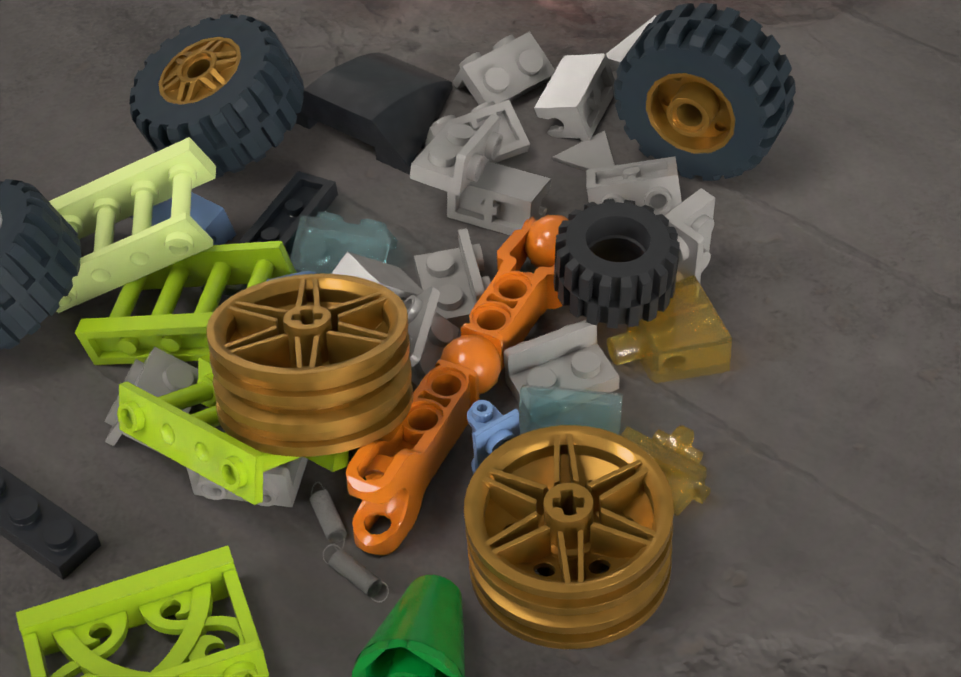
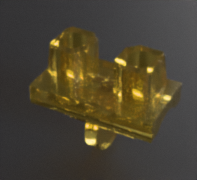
M680 425L671 435L658 429L651 439L628 426L626 427L621 436L645 450L664 472L672 491L675 516H678L693 499L701 504L704 503L711 491L705 485L707 468L699 464L703 458V452L692 446L694 439L692 429Z

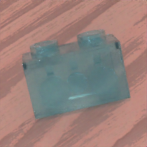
M318 212L317 217L301 215L290 260L297 273L308 270L316 272V274H331L347 251L386 263L389 249L396 250L398 240L387 229V225L379 221L361 219L358 225L343 222V217L328 212Z
M523 384L520 390L519 403L520 435L532 430L559 425L590 426L620 435L624 394Z

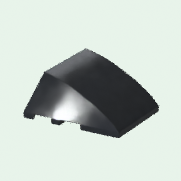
M366 54L334 67L304 88L301 112L295 113L297 115L296 124L307 129H311L317 122L330 126L374 146L376 160L410 175L411 163L415 160L420 148L424 149L429 128L433 122L438 120L453 89V85L447 79L388 54Z

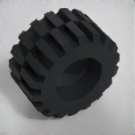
M604 199L602 204H596L594 201L584 204L583 211L575 209L568 215V220L562 221L558 228V235H556L554 289L558 292L559 301L563 306L570 305L569 312L575 317L585 316L587 317L586 322L597 325L599 322L606 323L607 328H618V324H626L630 328L639 326V320L641 319L647 322L655 319L657 311L664 312L669 306L670 298H673L675 292L680 242L677 241L678 233L675 227L669 226V220L663 214L655 215L654 208L647 205L637 206L635 201L625 200L624 203L615 202L614 199Z

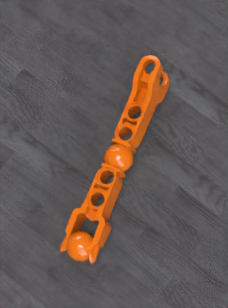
M546 215L537 221L533 216L524 222L522 229L515 230L497 250V274L472 308L469 315V323H464L461 327V336L452 340L443 348L441 358L435 364V368L425 375L413 392V403L406 418L384 437L359 447L346 469L348 492L350 495L362 499L352 521L354 542L362 551L374 555H388L400 546L415 524L427 486L468 425L467 412L474 402L479 400V395L486 393L497 383L499 374L504 368V351L523 342L539 317L547 309H557L563 306L558 299V292L554 289L556 235H558V228L562 221L568 220L563 215ZM527 257L531 264L537 267L534 273L520 272ZM380 515L390 519L391 526L387 531L381 534H370L368 532Z

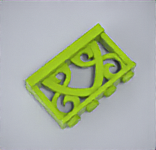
M228 545L16 612L31 677H49L45 656L59 651L70 662L59 668L51 677H74L81 672L84 674L81 677H269L264 652ZM230 597L236 618L230 616H211L213 602ZM174 614L176 616V620L165 619V617ZM147 623L158 632L180 635L167 656L151 672L125 668L106 660L119 649L130 628ZM217 630L227 631L237 636L240 643L238 646L225 649V645L220 638L206 635L207 631ZM110 635V637L104 643L101 644L99 638ZM216 648L225 649V650H222V651H219V652H216V653H213V654L208 655V653H209L211 650H213V649H216Z

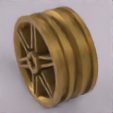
M323 273L277 278L256 284L231 296L216 308L208 321L207 342L210 350V365L213 373V388L218 421L228 435L258 451L281 456L313 457L353 450L370 444L393 431L402 423L411 409L413 386L409 357L410 340L407 308L397 294L379 283L355 276Z
M559 425L540 428L514 437L495 449L476 469L468 485L464 500L470 578L475 595L485 612L500 627L512 635L536 645L556 649H584L616 641L639 628L661 604L671 577L674 506L672 491L664 472L657 462L634 442L616 433L590 426ZM606 565L609 566V570L601 573ZM535 570H537L542 576L536 574Z

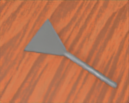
M605 130L592 136L590 141H583L552 157L554 161L584 171L615 165Z

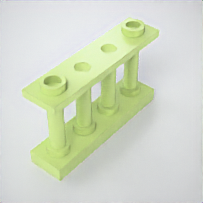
M190 137L49 201L78 233V239L95 232L94 251L80 258L78 276L72 278L73 287L68 296L62 297L59 302L60 307L56 312H63L126 283L213 247V239L190 216L191 190L216 179V165ZM172 198L171 218L152 226L153 206ZM133 216L132 235L113 243L115 223Z

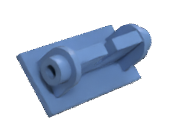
M478 400L469 408L467 421L472 427L474 458L471 462L472 472L475 473L483 460L495 449L520 435L519 411L517 409L503 416L487 400Z

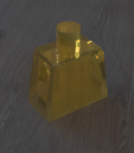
M695 275L676 282L673 298H670L669 306L664 312L657 311L655 319L649 322L641 319L639 320V326L630 328L627 326L626 333L607 338L608 351L615 366L639 359L650 380L656 383L730 371L732 337Z

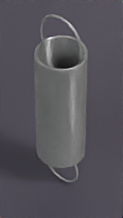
M312 487L310 502L327 540L335 543L341 542V539L344 536L346 537L347 532L330 494L326 489L312 494Z
M341 549L333 554L329 563H327L330 567L364 594L371 596L373 601H385V599L376 601L372 598L376 592L380 591L382 583H384L380 578Z

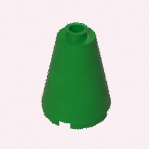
M423 575L416 578L357 657L352 670V677H465L463 604L459 588L449 579L438 575Z

